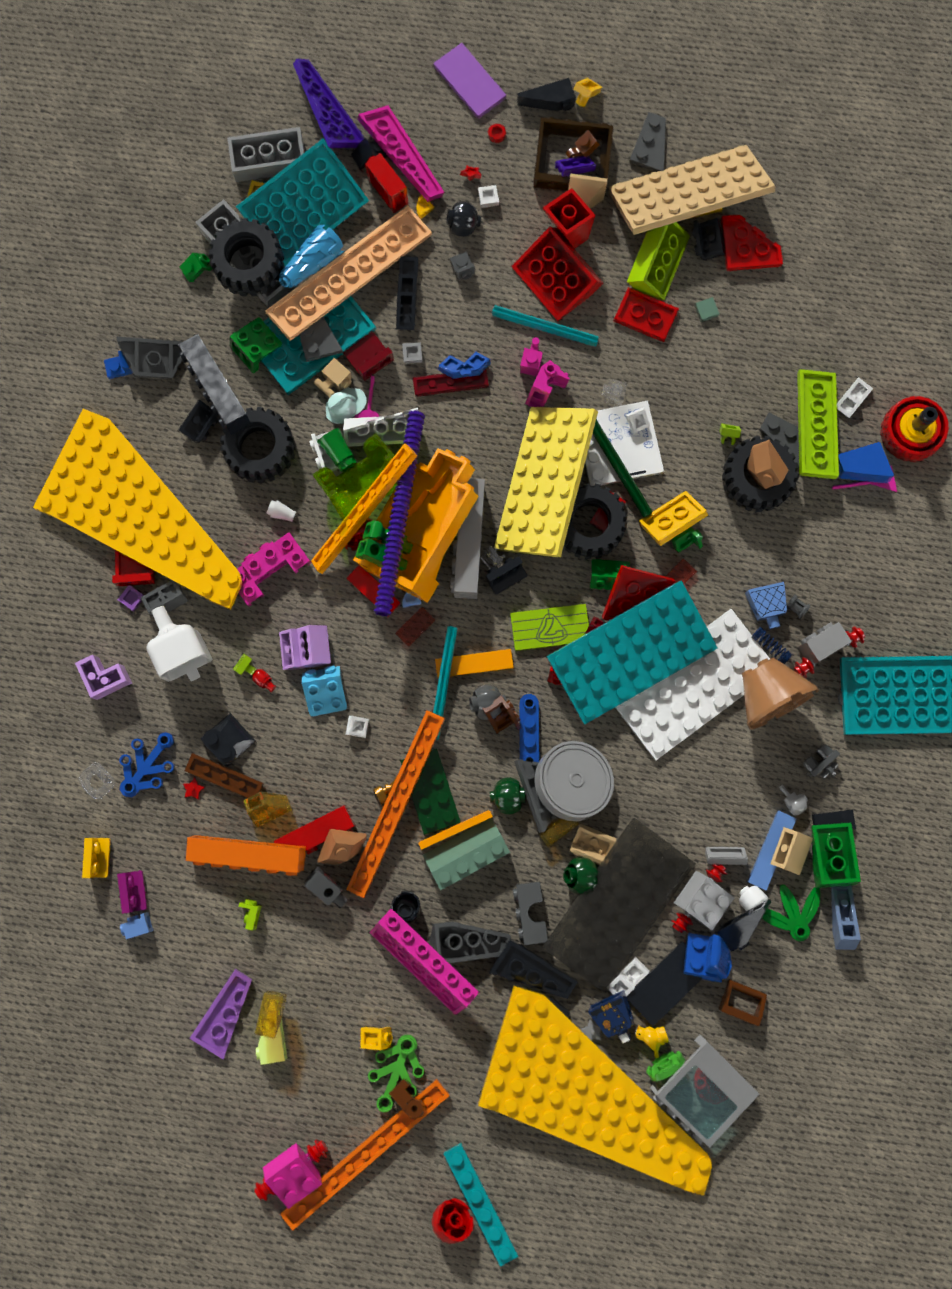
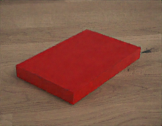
M628 287L613 321L664 343L679 308Z

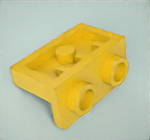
M84 838L82 878H107L109 876L110 838Z

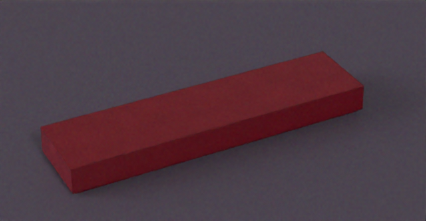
M487 369L477 376L454 379L444 373L413 377L415 397L489 387Z

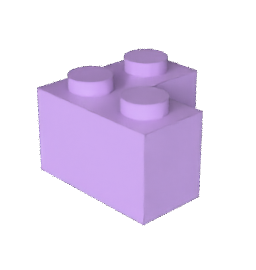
M95 655L75 663L90 698L98 700L132 684L125 666L119 663L104 669L100 658Z

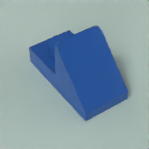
M121 350L118 351V357L104 360L108 379L132 374Z

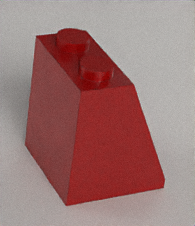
M573 188L543 207V211L574 249L589 239L596 215Z

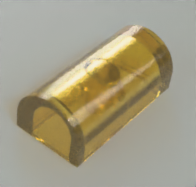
M559 818L549 825L544 832L539 833V836L549 848L577 827L579 823L578 821H568Z

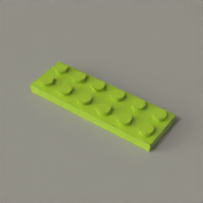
M800 369L797 372L799 476L837 479L839 477L836 373Z

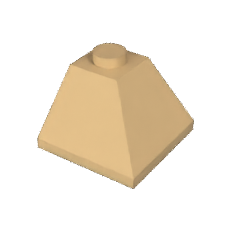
M577 174L570 175L569 189L573 188L590 209L604 200L607 178Z

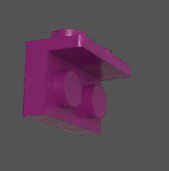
M143 871L117 874L122 914L146 910L147 899Z

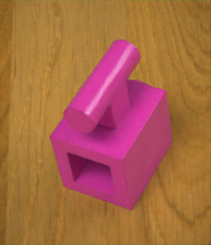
M536 337L532 339L531 349L524 348L520 373L537 376L539 373L543 352L538 351L539 339Z

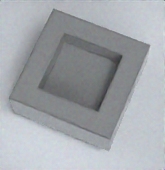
M421 342L402 344L404 364L423 363Z

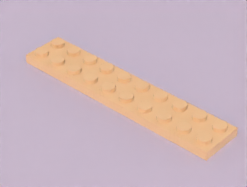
M409 206L405 207L266 310L267 316L291 341L400 260L402 256H405L432 235L431 230Z

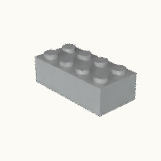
M300 127L227 137L231 168L236 182L274 177L305 153Z

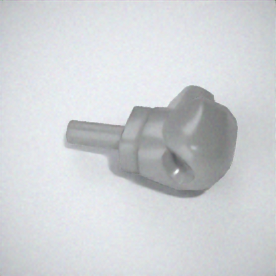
M783 784L779 787L786 796L783 801L793 815H800L808 808V799L804 794L797 795L795 792L790 794Z

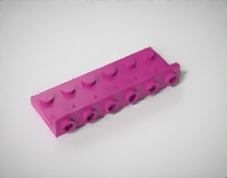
M390 909L369 932L453 1014L456 1015L465 1009L479 993L393 909Z

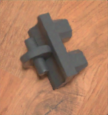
M823 744L816 750L822 757L821 761L817 762L810 756L803 762V765L808 770L806 774L810 778L812 776L815 777L822 770L824 771L820 776L823 779L828 775L832 778L837 775L834 769L838 765L835 762L830 766L829 764L840 753Z

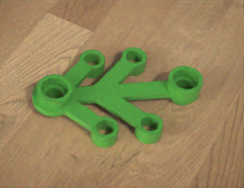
M406 1034L401 1036L396 1046L385 1051L379 1050L375 1055L377 1062L384 1063L388 1057L400 1053L397 1061L378 1070L372 1069L368 1073V1079L371 1082H377L379 1078L392 1073L385 1093L377 1100V1108L381 1112L391 1110L393 1099L389 1093L396 1087L399 1076H401L402 1080L408 1079L412 1084L411 1087L415 1089L414 1096L417 1093V1087L412 1083L404 1065L408 1056L413 1067V1076L421 1078L424 1075V1067L419 1064L415 1054L417 1041L412 1035ZM409 1041L411 1047L405 1048L403 1043ZM379 1053H383L385 1055L384 1060L378 1059ZM416 1068L422 1069V1073L420 1075H417L415 1073ZM372 1072L377 1073L378 1077L376 1079L371 1078L370 1074ZM383 1099L389 1101L387 1106L382 1105L381 1101Z

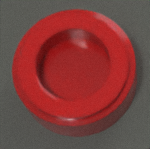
M496 123L489 127L488 138L490 141L500 143L505 139L506 129L503 125Z

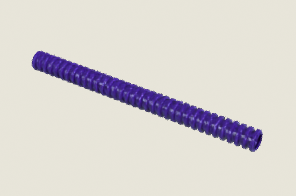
M411 411L408 413L409 418H407L408 423L406 424L407 429L405 430L406 434L404 435L405 440L403 444L409 445L417 454L419 453V442L421 441L420 436H422V425H424L425 415L419 411ZM418 454L396 482L397 486H395L396 491L394 495L396 497L393 498L395 503L392 504L393 509H391L390 519L392 520L389 521L391 526L388 527L390 532H387L388 538H386L387 543L385 544L387 549L384 550L386 555L383 556L382 573H380L381 579H379L380 585H378L379 591H377L378 597H376L377 602L374 613L380 616L391 615L390 610L392 609L391 604L393 603L395 580H397L396 574L399 572L397 568L400 566L398 562L401 560L399 557L402 554L400 551L403 548L401 545L404 543L402 539L405 537L403 533L406 531L404 528L407 525L405 522L408 520L406 516L409 514L407 510L410 508L409 504L411 501L409 499L412 496L410 493L413 491L411 487L414 485L413 481L415 478L413 476L415 475L414 470H416Z

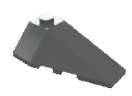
M457 922L433 924L429 945L448 963L499 957L511 935Z

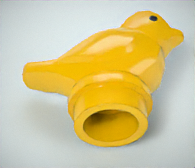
M638 1025L635 1030L636 1038L647 1044L654 1051L655 1058H659L658 1050L660 1045H665V1043L669 1042L664 1026L654 1029L652 1027L643 1028Z

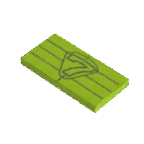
M586 604L510 613L515 651L567 645L583 636L589 627Z

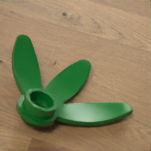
M782 884L780 885V896L789 919L771 909H767L762 919L777 928L790 931V935L794 940L804 941L810 935L808 924L814 918L819 907L820 889L816 887L812 889L800 914L794 895L786 885ZM799 928H803L802 935L797 933Z

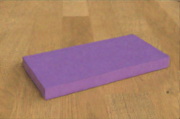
M460 43L433 63L434 68L477 119L506 99V94L463 43Z

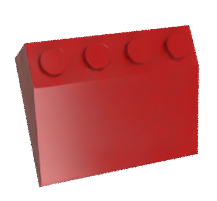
M551 226L511 266L557 321L588 299L603 284V281L561 232Z

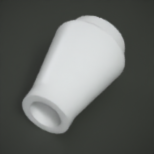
M272 500L267 514L271 515V518L292 522L296 511L278 500Z

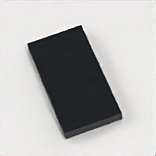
M682 941L626 996L653 1027L702 980V977L683 974L686 945Z

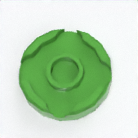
M674 1051L667 1052L653 1061L654 1065L652 1067L648 1066L647 1074L651 1081L666 1079L678 1071L685 1063V1058L680 1051H677L676 1054Z

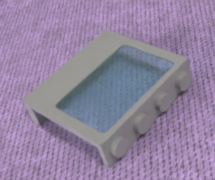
M699 1035L695 1041L700 1047L659 1091L653 1085L650 1089L655 1093L653 1098L661 1106L665 1104L668 1107L666 1111L674 1119L677 1116L681 1119L679 1123L687 1132L691 1129L694 1132L692 1136L700 1144L704 1142L710 1148L756 1099L759 1093Z

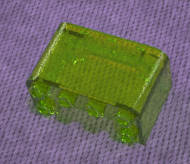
M377 434L369 437L363 444L367 457L337 477L327 467L319 469L312 474L324 495L343 520L395 456ZM396 483L384 498L393 493L395 486H397Z

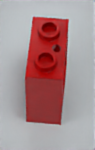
M381 153L370 157L365 163L368 181L390 210L396 213L408 204L407 187Z

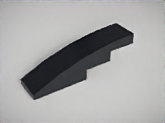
M402 256L400 258L396 330H415L418 257Z

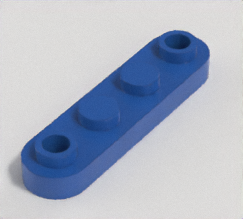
M526 694L522 696L519 702V717L521 719L519 721L521 727L519 729L520 759L526 761L527 758H532L533 762H539V701L536 696ZM527 700L533 702L531 707L526 706L525 702Z

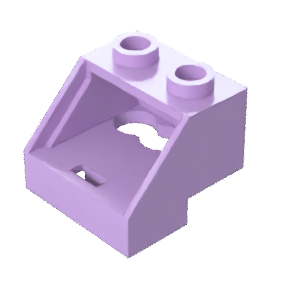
M307 625L298 629H288L279 632L283 670L319 667L331 663L327 626ZM306 633H307L308 652H309V659H308V660H306V658H305V653H306V651H305V649H304L305 641H304V639H303V634H306Z

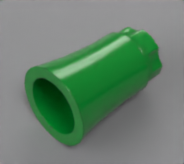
M340 428L331 430L317 441L341 472L347 471L357 463L343 438Z

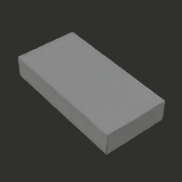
M705 847L708 864L747 865L748 858L744 847Z

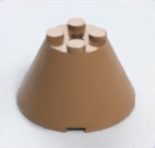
M766 658L757 663L758 667L754 670L748 669L741 674L743 677L747 726L750 730L768 724L767 721L774 717L778 719L811 699L814 696L813 691L819 692L816 685L775 658L769 660Z

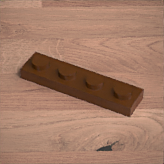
M192 753L184 770L254 801H257L264 785L263 782Z

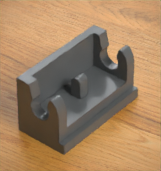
M173 580L141 597L148 613L152 617L151 611L157 607L164 606L168 613L189 601L183 593L181 586Z

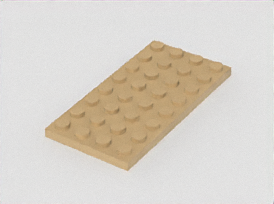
M747 145L738 146L718 154L705 156L675 167H669L664 171L653 172L649 175L636 177L632 180L609 186V193L633 235L775 192L774 183Z

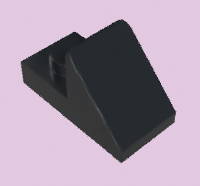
M364 138L351 154L359 170L366 168L365 163L370 157L377 156L379 153L384 158L388 155L375 140L369 143L367 138Z

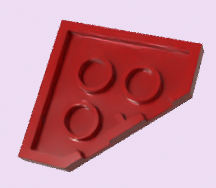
M741 215L721 217L727 271L782 267V251L779 244L769 240L765 233L756 226H751Z
M621 565L602 614L603 620L610 621L675 584L676 581L669 577Z

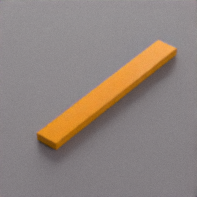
M403 444L311 560V563L319 573L323 574L415 460L417 454L409 445Z

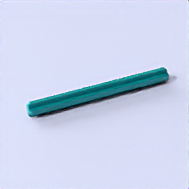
M497 305L492 310V316L593 347H596L599 337Z
M452 626L447 627L433 713L443 717L458 630Z

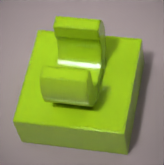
M721 423V443L724 444L725 439L730 437L732 438L731 445H734L736 442L735 438H740V427Z
M243 654L233 670L242 675L244 670L253 675L256 668L249 664L252 659Z

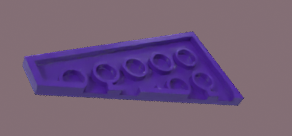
M296 59L293 66L328 147L357 148L365 137L308 59Z

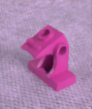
M549 360L541 366L525 404L530 407H544L552 390V387L548 385L554 384L565 389L570 379L568 373H564L557 364Z

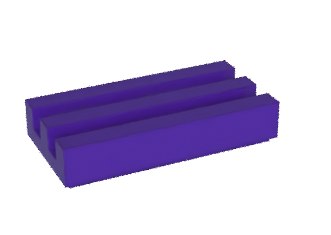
M580 156L555 161V168L565 177L571 174L595 171L596 164L589 156L587 158Z

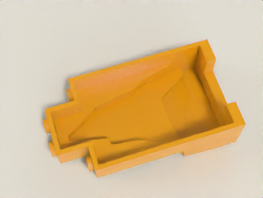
M438 448L428 466L421 462L416 464L415 475L413 476L415 478L413 481L414 485L411 487L413 491L410 493L412 496L409 499L411 501L409 504L410 508L407 510L409 514L406 516L408 520L405 522L407 525L404 528L406 531L403 533L407 536L406 540L413 544V547L409 554L402 553L401 558L407 560L408 564L405 570L399 571L396 574L397 580H395V587L426 603L429 602L439 585L436 578L443 556L479 497L473 491L474 487L468 484L475 471L470 464L471 461L464 456L457 457L455 453L448 449L443 451ZM396 490L393 491L376 520L381 522L385 529L391 526L389 521L392 520L390 515L392 514L391 509H393L392 504L395 503L393 498L396 497L394 495ZM370 538V539H372V540H374V541H376V542H378V543H381L380 540H377V539H375V538ZM354 557L353 561L370 574L381 579L382 567L365 559L360 560Z

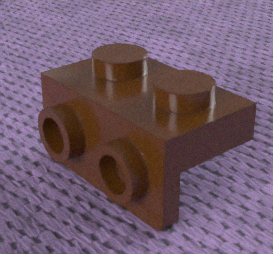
M502 695L495 699L491 706L482 708L497 734L512 724L515 725L517 730L521 729L518 723L521 719L516 711H514V706L510 700L506 702ZM500 707L501 713L493 719L490 713Z

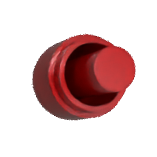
M257 669L253 673L252 680L260 688H267L270 692L276 688L271 682V676L264 670Z

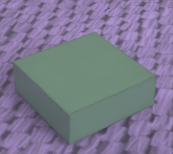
M713 297L695 303V308L701 322L719 316V311Z

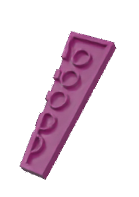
M389 105L358 115L357 120L363 128L372 136L427 202L443 197V189Z

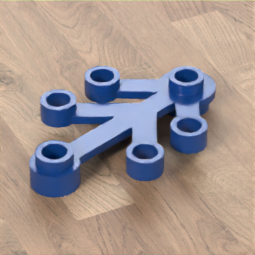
M164 732L158 736V744L146 760H144L143 740L134 739L131 742V747L135 750L137 772L134 776L131 770L132 757L127 754L120 757L119 762L123 765L125 778L120 784V791L124 796L134 797L138 794L139 790L161 788L163 780L159 777H154L151 781L140 782L144 775L161 772L172 773L175 770L174 763L170 761L152 766L164 748H170L174 744V737L170 733ZM163 737L168 738V742L165 744L162 743ZM137 741H140L141 746L139 748L135 747V743ZM125 757L129 758V762L127 764L123 763V759ZM167 764H171L172 766L171 770L167 771L165 768ZM156 779H158L160 782L159 786L157 787L154 786V781ZM128 784L132 785L131 791H128L126 788Z

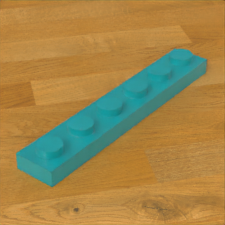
M462 1143L445 1151L443 1154L500 1267L517 1258L518 1253Z

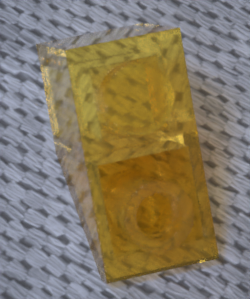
M259 792L243 800L247 814L256 827H260L292 811L287 795Z
M269 990L263 994L255 1035L275 1039L283 1016L287 994Z

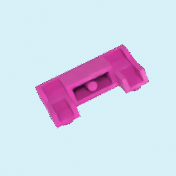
M290 532L274 543L272 541L271 543L263 544L258 552L247 555L244 558V562L241 563L242 565L237 568L242 577V587L239 594L249 607L257 598L265 596L257 585L287 563L295 573H298V569L305 564H311V561Z

